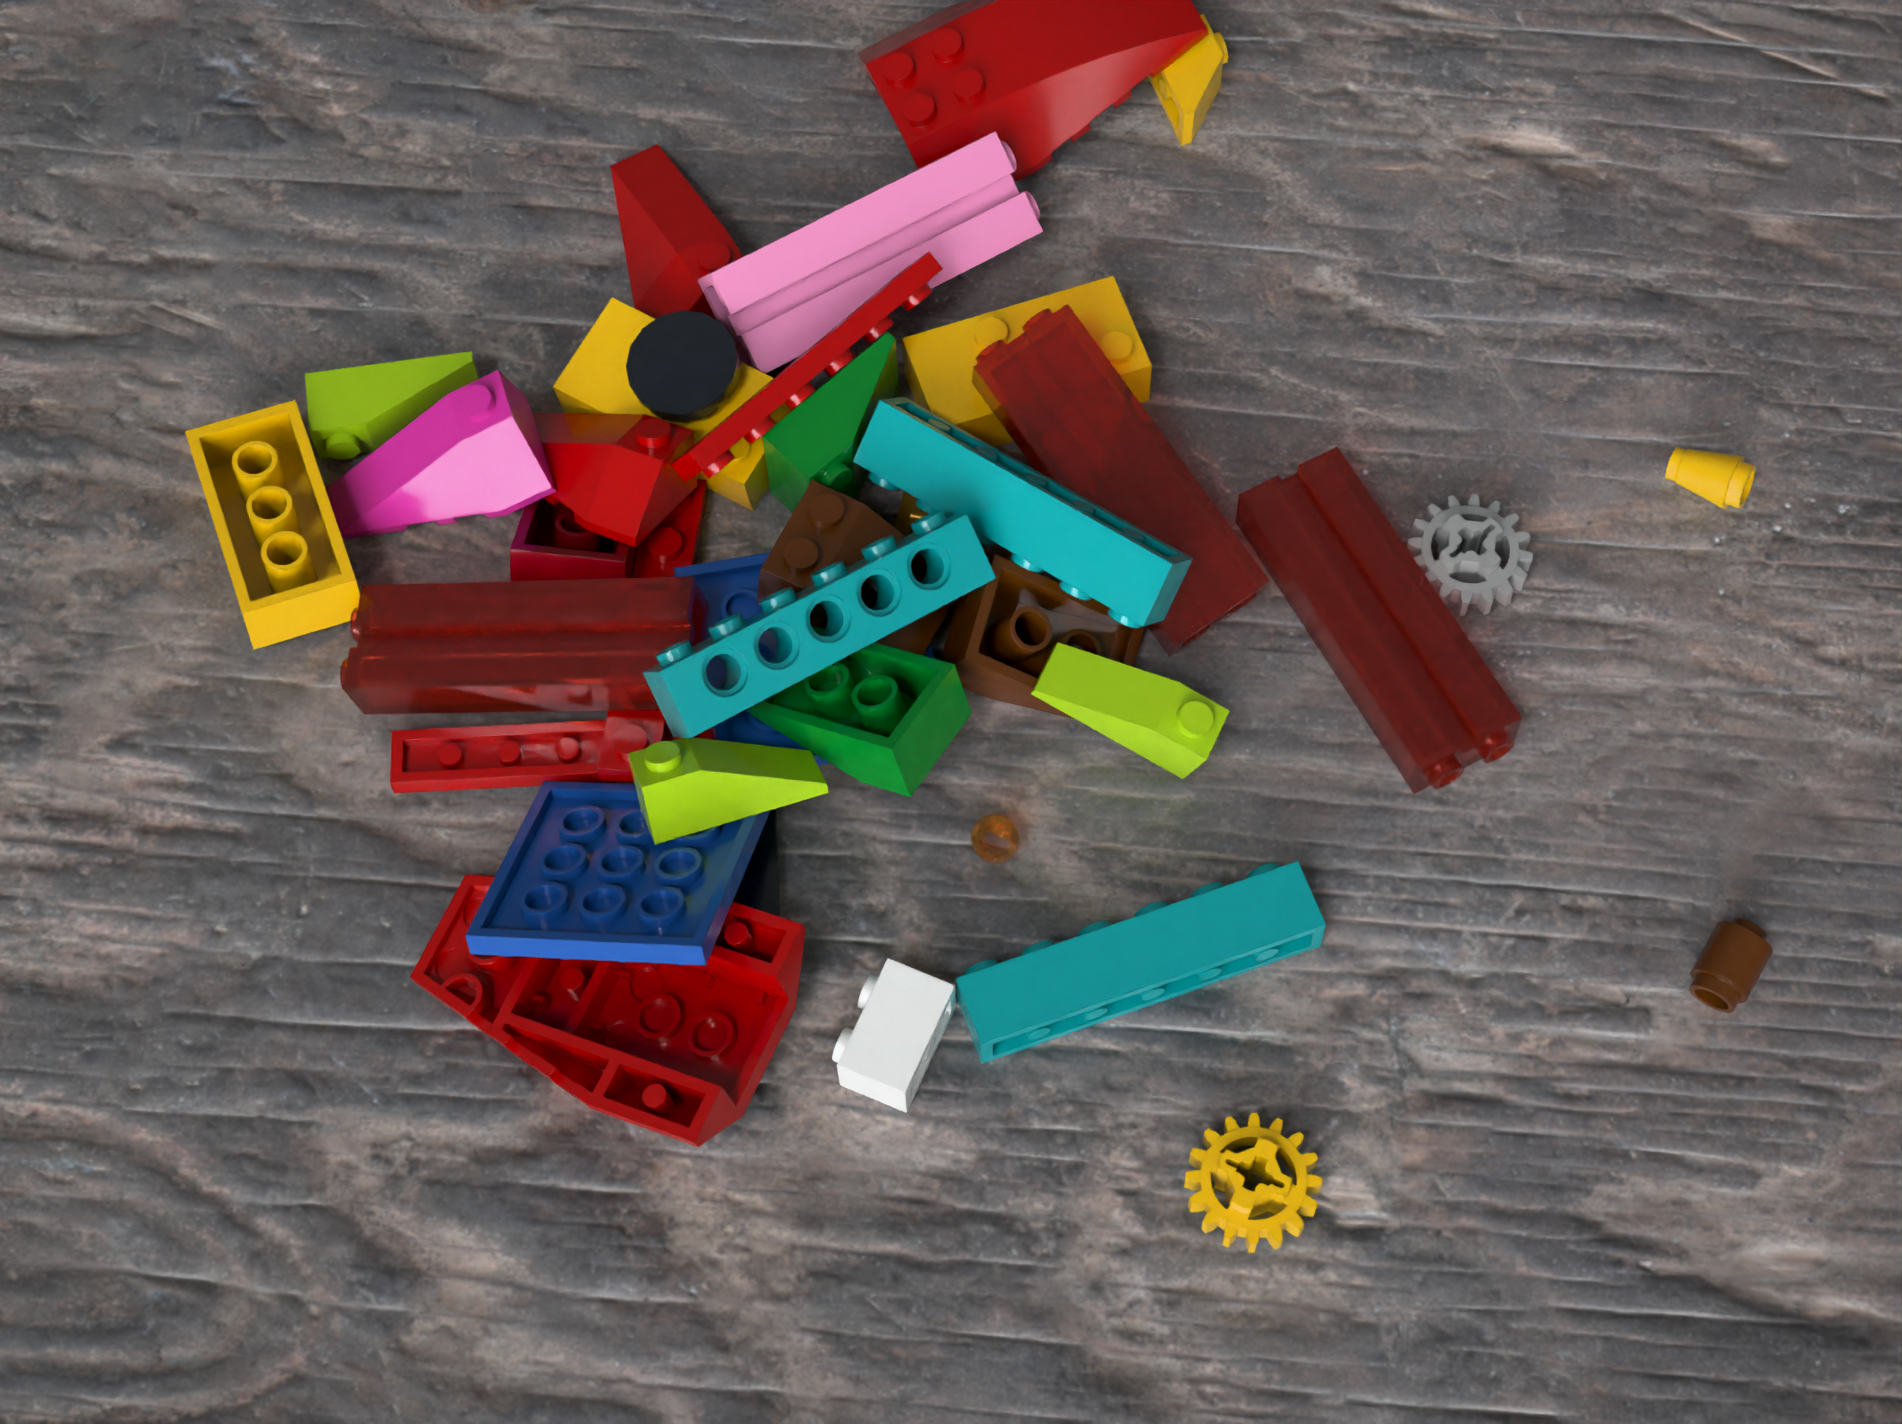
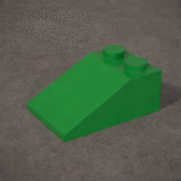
M889 332L885 333L762 435L770 493L792 513L812 480L855 500L858 499L869 470L853 462L879 400L899 397L896 338Z
M811 625L812 629L819 635L825 630L824 628ZM875 642L748 708L750 715L804 748L811 750L814 754L860 782L908 797L914 794L972 714L955 664Z

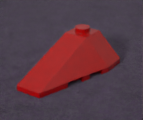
M658 144L611 165L634 308L655 319L681 310L703 312L716 319L697 279L743 257L728 231Z
M532 412L557 491L544 497V499L553 506L561 502L574 512L575 522L590 532L636 548L697 487V475L684 482L670 465L695 444L693 430L646 414Z

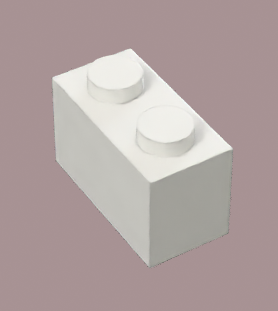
M887 958L880 975L870 974L858 1000V1008L863 1009L854 1029L849 1027L843 1029L834 1048L832 1061L838 1063L837 1070L841 1086L907 1113L956 1008L955 985Z

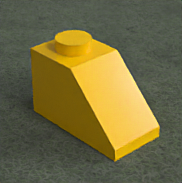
M1204 14L1200 15L1208 29V35L1156 77L1152 78L1148 75L1181 146L1192 143L1221 87L1223 64L1228 62L1225 41L1219 32H1212Z

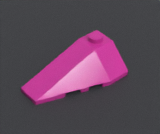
M499 370L444 396L326 488L343 539L404 531L410 524L436 521L439 525L457 523L458 517L484 514L488 518L506 516L557 492L528 398Z

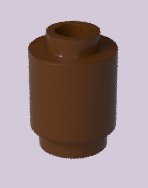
M1735 918L1732 922H1718L1690 972L1693 979L1689 987L1690 993L1703 1004L1725 1013H1732L1737 1004L1745 1003L1773 953L1772 947L1765 940L1767 937L1765 931L1756 924L1741 918Z

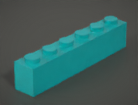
M906 397L879 400L853 460L856 464L870 471L868 477L877 485L893 491L902 489L916 497V506L928 514L938 510H943L945 516L967 514L980 543L987 545L997 543L1012 552L1010 558L1017 565L1033 572L1040 573L1043 570L1061 580L1059 587L1063 591L1082 600H1091V598L1110 608L1108 615L1112 619L1131 628L1144 627L1165 619L1193 560L1192 557Z
M1296 861L1284 866H1280L1276 862L1268 863L1252 870L1246 879L1226 886L1223 882L1209 883L1195 890L1191 894V898L1170 905L1166 901L1154 902L1139 909L1133 918L1115 924L1108 920L1095 922L1083 928L1077 937L1055 944L1053 940L1040 941L1025 948L1019 957L1001 963L991 959L972 965L966 969L963 976L956 978V992L958 1004L981 1064L1321 947L1326 923L1299 862Z

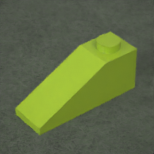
M472 351L305 373L308 427L319 458L345 460L361 453L374 452L444 396L480 379Z
M1059 642L1054 646L1031 692L1033 696L1181 779L1187 777L1208 759L1230 711L1178 681Z
M692 737L673 741H660L646 749L628 753L641 812L655 845L829 793L827 783L811 750Z

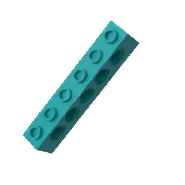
M943 510L927 514L912 522L910 525L914 533L896 542L894 536L889 535L863 547L861 552L864 559L848 567H845L843 561L835 562L810 575L814 583L813 585L797 593L794 592L792 587H787L759 601L763 610L744 620L741 613L731 615L708 627L711 635L710 638L694 646H691L689 640H683L658 652L655 656L659 664L643 671V675L673 737L692 738L995 579V574L968 515L945 516ZM917 552L923 556L927 565L926 575L921 582L914 578L911 571V561ZM867 578L874 582L878 592L877 600L871 608H868L861 598V586ZM817 603L825 609L828 617L827 626L820 635L812 629L810 624V613ZM765 630L772 632L777 641L776 654L770 661H766L758 649L759 638ZM715 656L719 657L726 667L725 680L717 689L709 683L706 676L707 665Z

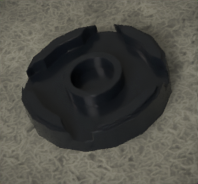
M685 310L662 315L645 326L631 344L626 363L629 385L640 403L657 417L676 422H689L705 418L718 410L717 405L727 395L730 398L737 388L742 367L738 347L722 322L703 312Z

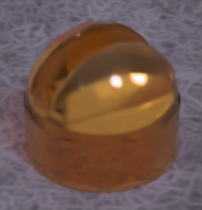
M990 814L978 820L971 832V844L976 854L983 861L990 864H1002L1012 859L1017 853L1020 846V835L1015 824L1009 818L1000 814ZM988 832L1011 845L1006 851H1003L982 841L985 833Z

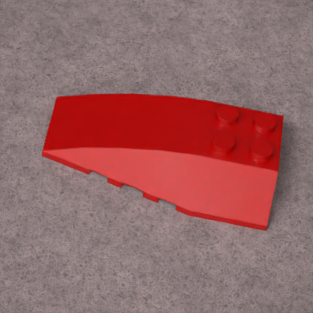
M970 0L949 6L867 47L857 54L877 94L884 101L917 169L996 131L999 140L1004 141L1014 154L1017 167L1015 172L1011 173L1013 181L1016 182L1040 170L1053 159L1051 155L1053 151L1068 139L1075 142L1091 129L1089 123L1111 105L1115 108L1120 106L1132 96L1131 89L1148 75L1152 78L1156 77L1206 37L1208 29L1191 0Z
M470 874L464 876L410 975L414 983L590 1109L696 1147L701 1146L743 1117L796 1009L806 932L803 924L732 902L706 966L470 954L465 935L495 876Z

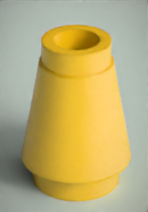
M1677 446L1668 462L1665 478L1675 481L1676 484L1724 510L1729 505L1741 509L1752 488L1756 466L1746 463L1745 457L1742 455L1684 449Z

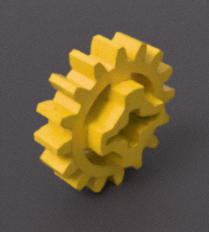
M1251 1113L1247 1127L1239 1128L1232 1116L1226 1117L1224 1135L1220 1136L1209 1128L1204 1131L1202 1142L1208 1151L1192 1148L1188 1162L1198 1170L1185 1173L1184 1187L1199 1192H1196L1189 1198L1188 1209L1190 1212L1206 1211L1207 1214L1203 1219L1201 1227L1205 1234L1213 1231L1218 1226L1224 1230L1222 1246L1229 1248L1238 1236L1245 1238L1248 1253H1255L1259 1238L1266 1237L1269 1244L1276 1250L1281 1248L1283 1240L1282 1230L1285 1229L1296 1237L1302 1234L1304 1223L1298 1214L1314 1217L1318 1202L1308 1195L1320 1193L1322 1178L1307 1173L1316 1167L1318 1157L1316 1153H1299L1304 1139V1135L1301 1132L1291 1135L1288 1139L1281 1135L1282 1119L1276 1118L1269 1129L1260 1127L1258 1113ZM1243 1146H1255L1239 1153L1231 1151ZM1277 1156L1289 1167L1294 1184L1291 1183V1177L1282 1174L1276 1160ZM1251 1174L1262 1178L1261 1184L1259 1183L1254 1191L1243 1187L1244 1181L1247 1182ZM1211 1181L1215 1182V1188L1224 1191L1229 1202L1228 1210L1216 1198ZM1268 1211L1276 1214L1266 1219L1250 1220L1251 1217Z

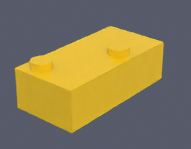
M1114 276L902 338L904 374L916 404L993 447L1043 433L1048 425L1057 427L1067 398L1116 411L1149 401L1152 365Z
M613 297L610 299L553 385L564 413L646 414L659 418L644 407L635 396L629 385L626 370L631 344L640 331L653 322L655 318ZM741 362L742 367L737 388L730 398L727 395L717 405L718 410L705 418L689 422H667L693 430L696 443L770 382L773 377ZM783 403L770 416L777 424L795 408L789 411ZM762 436L750 445L744 438H741L729 448L736 457L710 479L703 472L697 474V479L706 480L708 489L754 511L769 487Z
M296 400L185 431L253 649L255 650L365 617L357 581Z

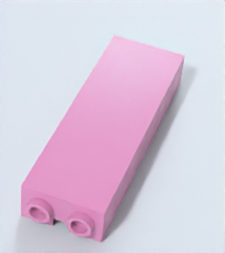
M995 131L697 279L716 319L722 322L734 338L738 347L740 361L766 374L801 356L907 266L928 251L943 268L927 282L931 288H934L1043 232L1038 222L1040 211L1035 199L1028 191L1019 193L1011 176V173L1015 172L1017 167L1014 154L1004 141L999 140Z

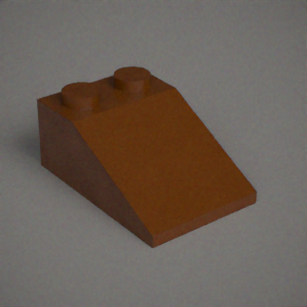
M812 480L760 569L756 603L760 605V600L787 587H792L794 592L797 593L813 585L814 583L810 575L830 564L843 561L845 567H848L864 559L861 549L876 540L893 535L897 542L906 536L864 503ZM917 552L911 561V571L914 578L921 582L926 575L927 565L923 556ZM867 578L861 586V598L864 604L871 608L877 600L878 592L874 582ZM954 600L875 641V643L924 656ZM817 603L811 610L810 624L825 629L828 622L827 613Z
M994 554L988 558V561L996 578L959 597L940 660L955 664L960 681L965 689L986 698L1074 719L1031 694L1054 646L1059 642L1133 667L1144 627L1131 628L1112 619L1108 615L1110 608L1093 598L1091 600L1076 598L1063 591L1059 587L1058 582Z

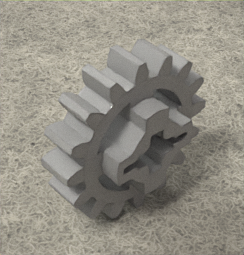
M1472 494L1468 505L1461 506L1458 499L1451 495L1448 496L1444 511L1438 506L1430 504L1427 507L1425 519H1415L1410 535L1412 538H1408L1405 550V557L1410 558L1407 574L1409 578L1422 577L1418 593L1421 596L1428 595L1433 591L1439 595L1436 608L1442 610L1449 601L1457 603L1459 615L1465 616L1469 605L1477 604L1482 614L1486 615L1490 613L1493 599L1507 606L1510 604L1513 591H1522L1528 575L1526 571H1529L1533 559V553L1527 551L1531 536L1529 532H1515L1519 521V516L1516 513L1505 518L1498 515L1501 502L1495 500L1486 509L1480 507L1478 494ZM1434 540L1438 543L1436 551L1440 554L1439 559L1434 561L1431 552V545ZM1501 548L1506 558L1504 569L1500 567L1501 557L1497 554Z

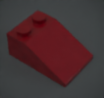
M542 498L524 507L510 547L511 606L527 607L541 612L554 610L581 613L597 618H625L638 546L635 548L586 530L575 522L574 512L561 502L553 506Z

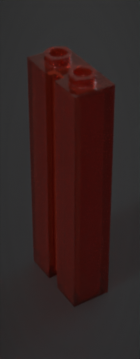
M1066 304L1054 313L1050 308L1044 309L1022 327L1023 334L1008 344L1003 339L998 340L979 353L975 359L978 364L973 367L972 384L1034 470L1193 558L1165 619L1147 625L1165 652L1171 657L1205 634L1213 625L1224 618H1228L1263 594L1270 580L1070 306Z
M1338 447L1298 465L1297 473L1283 480L1278 475L1239 494L1235 519L1237 526L1414 794L1431 785L1434 789L1443 788L1457 780L1463 774L1464 768L1481 759L1484 763L1494 762L1506 755L1514 747V741L1522 720L1521 715Z
M693 576L362 585L358 607L353 609L350 618L351 634L358 644L357 647H350L348 658L342 662L340 669L341 686L363 714L660 710L643 675V671L659 664L655 655L663 649L683 640H689L691 646L705 640L709 603Z

